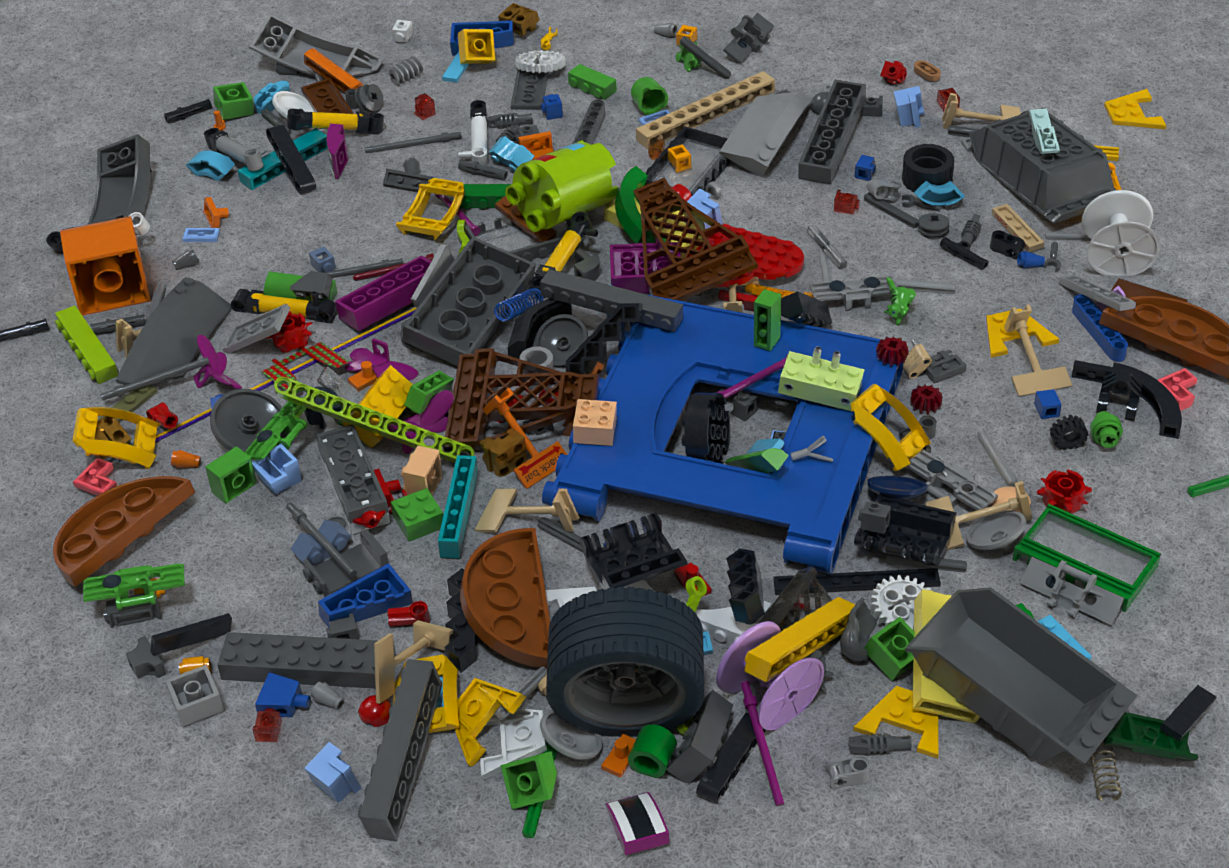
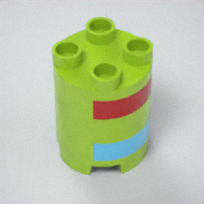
M581 140L519 165L514 172L512 184L506 188V198L512 205H517L531 231L537 232L542 229H549L570 220L577 212L583 211L587 213L610 203L616 197L619 189L618 186L612 187L610 169L616 163L610 152L601 143L591 145Z

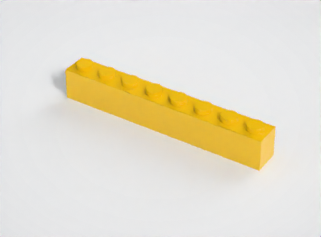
M837 597L782 632L772 636L769 640L748 651L745 656L746 665L744 672L768 682L795 662L802 660L841 635L847 626L850 610L855 604Z

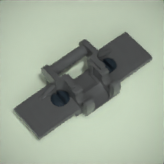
M756 13L753 18L744 15L742 21L731 29L734 39L723 51L741 64L751 51L757 53L763 44L770 39V35L767 33L774 25L759 13Z

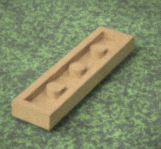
M1008 204L992 208V215L1011 235L1024 240L1025 249L1028 252L1044 248V241Z

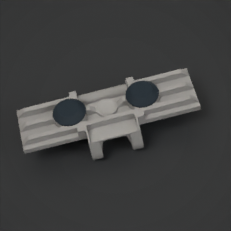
M891 274L870 277L864 275V278H861V280L841 282L840 278H836V280L809 284L813 298L820 301L841 299L842 303L845 304V310H851L853 300L861 299L864 302V308H870L871 296L891 294L886 280L887 277L893 280L896 288L898 286L894 276Z

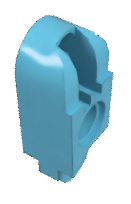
M279 81L275 84L269 83L258 91L259 93L254 97L255 111L262 114L261 111L264 109L273 111L275 107L272 99L275 93L280 91L290 92L289 83L287 81Z

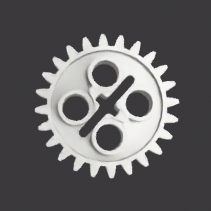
M548 50L528 51V53L523 52V54L516 56L515 65L521 71L526 70V72H553V70L558 71V69L565 67V56L559 54V52H548Z
M898 575L897 580L890 576L889 581L883 579L881 584L878 583L876 589L873 590L870 600L872 604L870 610L874 611L873 617H879L877 623L884 622V627H886L898 617H901L914 631V600L920 591L924 589V582L917 584L916 578L913 581H909V576L902 580L901 576Z

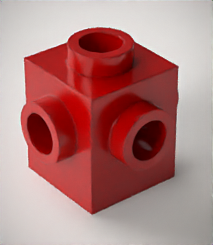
M885 60L880 76L886 79L887 83L896 85L897 82L901 84L907 76V69L899 61H894L893 63Z

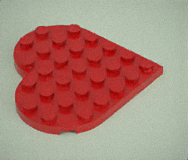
M723 224L724 227L738 236H743L752 256L758 263V268L715 287H729V285L736 283L742 285L753 277L776 280V278L785 275L788 278L802 270L804 266V253L792 241H785L774 236H766L759 232H751L744 228ZM720 232L707 237L712 247L730 240ZM698 246L695 250L701 251L702 247Z

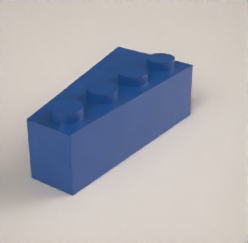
M388 563L319 600V616L328 628L330 627L329 622L348 618L351 613H353L355 622L386 613L389 608L411 605L412 595L410 588Z

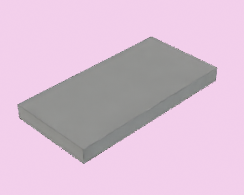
M440 245L411 298L416 309L455 260L447 245Z
M284 304L235 326L223 351L230 354L278 333L290 307Z

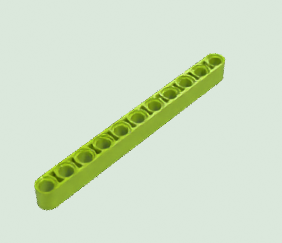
M279 377L274 382L275 393L282 399L413 448L422 446L439 450L440 458L455 463L457 455H460L462 452H467L470 456H474V450L468 445L290 378ZM281 384L288 385L286 391H280L278 387ZM299 391H305L307 393V395L304 398H299L296 396L297 392ZM320 397L325 402L322 405H317L314 402L315 399ZM340 404L343 406V409L340 412H336L332 409L333 406ZM358 411L362 415L360 418L355 419L351 416V413ZM377 418L380 422L374 426L369 423V420ZM389 425H395L397 426L398 430L396 432H390L388 431L387 427ZM411 431L416 434V437L408 439L405 434ZM430 438L434 441V444L427 446L424 444V440ZM444 445L451 446L452 451L450 453H445L442 450V447Z

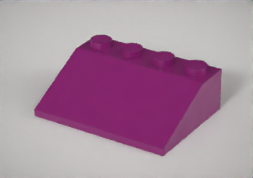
M670 242L669 244L677 246L678 242ZM643 243L610 245L611 285L638 293H650L644 278ZM647 243V254L660 249L657 243ZM661 256L648 262V274L669 266L670 264L666 257Z

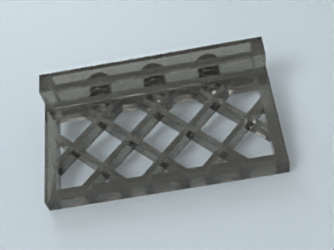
M812 566L799 570L759 623L771 621L778 626L779 624L783 625L784 630L789 625H793L800 620L799 612H805L806 617L818 608H821V599L826 604L832 601L831 597L815 576L818 573L816 569ZM810 583L814 587V595L809 594ZM800 597H804V608H799ZM810 598H815V609H810ZM789 611L794 613V622H789Z

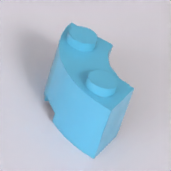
M506 136L499 138L488 152L492 160L507 165L514 172L519 165L532 160L534 157L523 145L512 142Z
M201 151L186 164L196 176H208L216 181L223 178L235 165L228 156L214 151Z
M925 181L914 192L922 201L931 205L947 206L965 197L951 181L938 186Z

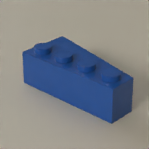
M513 21L452 23L450 46L452 56L457 55L459 52L458 33L463 29H493L495 49L514 45Z

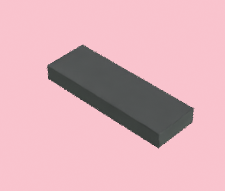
M386 169L383 185L418 191L419 184H428V180L433 177Z

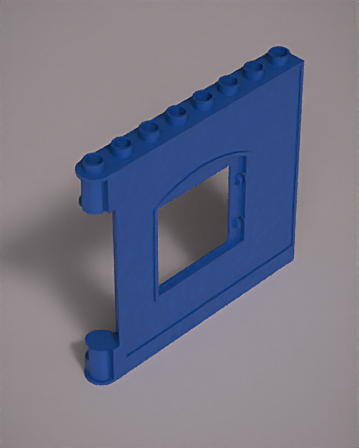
M657 297L683 304L682 322L675 332L639 322H630L631 330L625 331V341H619V354H611L609 356L606 367L607 378H600L598 387V401L617 402V419L613 445L573 443L572 430L569 438L570 452L568 455L561 454L559 456L555 470L557 478L555 482H546L542 493V503L552 506L558 490L567 489L577 513L594 517L595 521L600 522L607 504L608 489L787 527L789 529L783 551L784 563L789 564L790 561L806 564L808 570L831 575L877 447V442L858 424L855 425L853 423L855 420L854 411L778 393L782 368L742 389L743 391L798 402L783 439L784 446L781 448L789 456L778 471L768 474L665 452L666 447L697 382L730 388L786 358L789 351L813 357L814 348L819 346L822 350L820 359L832 361L833 353L839 351L841 354L840 364L864 369L862 385L858 396L872 384H877L894 396L903 372L904 363H900L899 366L895 364L890 366V364L883 365L882 361H878L876 347L880 339L781 320L780 339L772 350L768 351L753 346L754 315ZM884 401L871 414L882 424H885L891 405ZM821 436H824L827 441L811 451V453L833 459V462L806 456L792 461L790 453L808 448Z

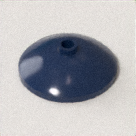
M876 476L867 480V486L877 495L904 501L913 500L923 495L928 487L923 481L901 476Z

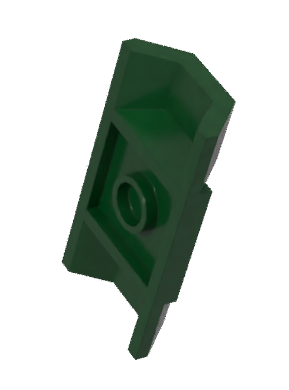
M1124 712L1103 740L1104 745L1124 749L1130 748L1134 752L1188 762L1197 761L1199 758L1198 754L1190 753L1188 737L1190 730L1180 741H1177L1160 729L1165 720Z

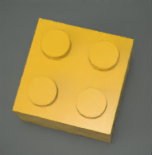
M463 29L458 33L460 64H490L495 61L493 29Z

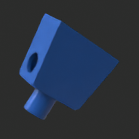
M268 673L255 703L258 717H293L297 707L309 708L311 697L302 695L301 686L298 681Z

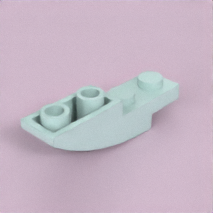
M1047 108L1030 110L1032 135L1041 154L1059 153L1060 149L1054 126H1051Z

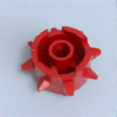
M289 311L280 331L265 339L272 338L273 344L283 353H288L300 347H306L309 336L312 335L307 330V327L313 324V322L306 323L305 317L301 313L297 315Z
M1069 469L1066 472L1054 470L1046 478H1041L1045 486L1037 490V495L1043 496V503L1046 507L1048 504H1051L1066 512L1075 513L1083 504L1088 505L1084 495L1092 492V488L1085 486L1084 478L1079 473Z

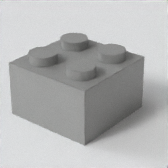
M207 665L165 680L182 727L224 711L220 694Z

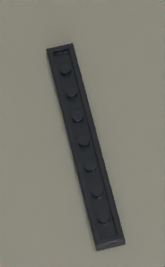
M938 568L831 573V575L773 576L775 595L874 590L878 583H882L883 579L889 581L890 576L897 580L898 575L901 576L902 580H905L906 576H909V581H913L916 578L917 584L924 582V587L941 586Z

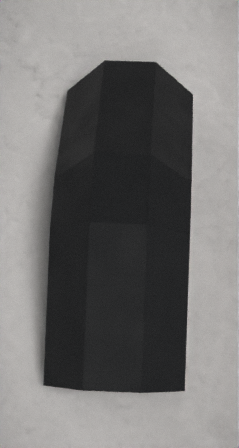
M548 298L527 308L515 321L507 347L508 356L520 359V355L524 350L533 347V341L538 330L548 319L561 314L572 315V304Z

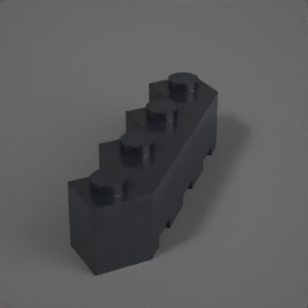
M620 303L610 316L566 360V372L589 374V360H607L606 341H625V322H643V304Z
M739 548L726 558L730 569L727 571L730 580L728 588L731 594L729 602L735 621L751 625L765 614L761 572L755 552Z
M463 568L447 579L449 595L452 597L446 601L448 617L451 620L445 626L446 628L453 629V634L450 635V643L444 647L445 655L460 673L477 661V634L466 620L460 601V587L464 574Z

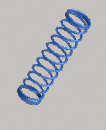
M531 288L496 304L494 308L496 318L506 322L521 315L527 308L538 304L534 293L538 295L539 303L543 301V296L540 299L541 291ZM505 305H506L507 311L509 312L510 315H508L507 312L505 311ZM502 306H503V308H504L505 314H506L508 317H506V316L503 314V312H502ZM499 307H500V310H501V314H502L503 317H505L506 319H504V318H502V317L500 316V314H499Z

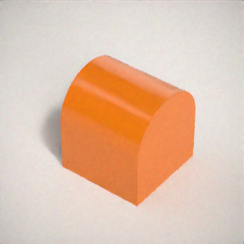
M131 216L60 230L66 268L78 310L82 316L151 301Z

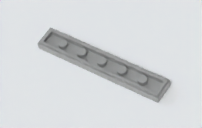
M1076 275L1059 278V284L1118 311L1136 308V302Z

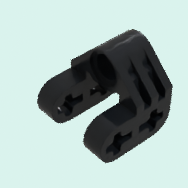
M1120 369L1105 376L1096 413L1107 411L1112 391L1116 394L1130 395L1125 419L1135 420L1142 383L1126 369Z

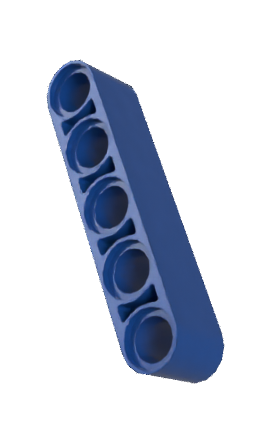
M1083 294L1076 295L1072 307L1073 315L1112 361H1124L1128 348L1127 341L1118 331L1099 324L1102 312L1089 297Z

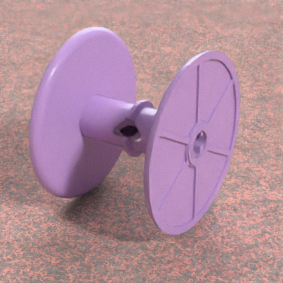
M771 621L756 624L740 635L723 656L716 674L718 688L726 693L741 691V683L744 681H749L751 685L759 680L761 687L768 688L758 711L759 723L766 730L779 729L803 712L816 696L824 677V666L816 658L799 660L768 682L744 672L746 665L745 656L748 651L781 632L780 627Z

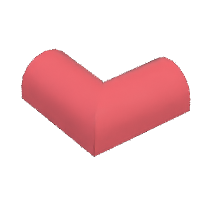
M1186 368L1158 379L1172 393L1179 405L1180 411L1189 408L1193 404L1195 396L1187 388L1196 385L1197 378Z
M97 457L73 481L74 486L96 496L116 487V481L106 478L114 469L113 463Z

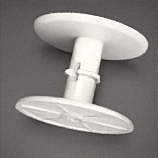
M1127 190L1111 191L1095 198L1084 210L1082 226L1086 235L1091 239L1088 245L1087 257L1090 265L1100 274L1105 276H1134L1147 270L1156 261L1160 251V242L1155 232L1150 229L1153 221V209L1145 197Z

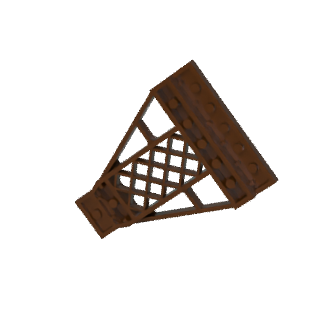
M665 177L633 190V195L639 203L641 210L645 284L652 296L683 301L758 268V263L752 256L749 246L742 235L738 236L683 200L679 193L671 189ZM692 214L711 227L701 230ZM668 219L675 220L674 224L666 222ZM680 221L687 223L685 227L678 224ZM663 228L671 229L670 233L662 232ZM647 231H650L660 249L647 254ZM675 231L683 232L681 236L674 235ZM720 232L730 239L712 247L706 237ZM686 234H694L693 239L687 238ZM670 241H678L677 246L669 244ZM682 243L690 244L689 248L681 247ZM694 245L701 246V251L694 250ZM678 252L685 253V257H678ZM661 256L666 257L670 264L669 266L648 274V262Z
M494 348L475 349V354H460L453 388L454 400L449 410L444 437L468 445L473 450H482L480 442L484 437L486 423L489 421H506L504 416H501L497 410L486 415L483 408L496 395L499 397L506 389L512 386L519 387L512 391L513 395L506 401V404L514 398L518 401L511 407L509 406V411L515 420L539 419L520 426L525 434L575 416L578 399L597 400L600 377L598 374L560 372L495 352ZM497 361L518 366L517 374L494 375ZM523 369H528L537 373L523 374ZM538 385L532 391L528 388L530 386ZM548 385H555L550 390L547 388ZM494 387H501L496 392L492 390ZM544 390L546 393L538 398L536 395ZM526 391L528 394L520 399L518 395ZM552 397L554 401L546 405L544 402ZM534 398L536 401L528 406L526 403ZM508 423L507 431H508L509 429H511V426L509 425V423ZM503 432L490 438L493 440L497 437L504 439L507 433ZM443 446L444 451H452L451 446Z

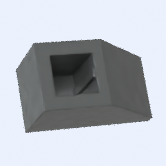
M310 271L292 284L290 290L295 293V296L300 298L311 296V292L317 291L319 300H322L323 298H329L333 278L328 273Z

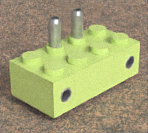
M819 346L814 348L813 357L789 351L780 376L778 393L851 411V403L858 397L864 369L840 364L841 354L839 351L833 353L832 361L820 359L822 350Z

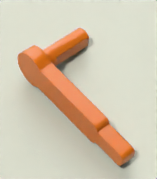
M214 111L216 122L214 128L222 131L226 128L225 120L222 119L220 111Z

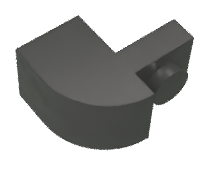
M581 248L576 250L574 276L593 281L597 280L601 273L599 256L597 254L590 256Z

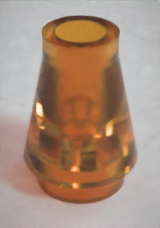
M657 140L656 143L649 147L648 154L651 159L655 160L662 154L665 147L663 140Z

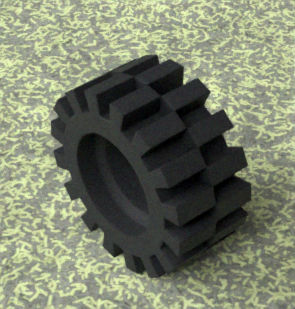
M1069 415L1068 418L1063 416V420L1057 419V424L1053 423L1052 427H1050V435L1054 445L1059 450L1062 448L1063 450H1067V448L1072 449L1073 447L1079 448V444L1083 445V441H1087L1089 434L1082 418L1076 415L1073 418L1072 415Z

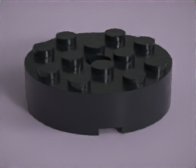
M695 393L693 396H690L686 415H683L682 424L685 428L681 442L682 446H685L687 457L711 462L716 460L713 462L724 464L721 460H723V454L727 455L729 450L730 415L729 411H725L724 405H726L727 401L723 394Z

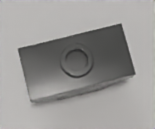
M146 636L137 639V647L126 653L129 665L136 677L139 679L146 675H154L160 678L166 675L161 661V654L152 655L150 652L151 644Z

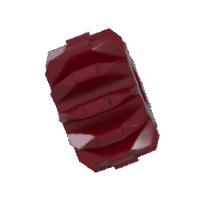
M886 336L885 339H880L877 344L876 353L878 361H882L883 365L890 364L892 366L895 364L899 366L900 363H905L909 349L907 342L902 341L901 337L895 338L893 336L889 338Z
M926 384L923 386L917 385L916 389H913L911 392L910 403L914 410L919 409L920 414L926 411L928 415L930 411L936 413V410L940 409L943 396L939 388H933V384L930 386Z

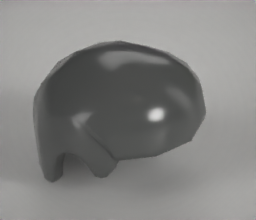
M820 92L812 98L811 109L814 113L820 114L829 93Z

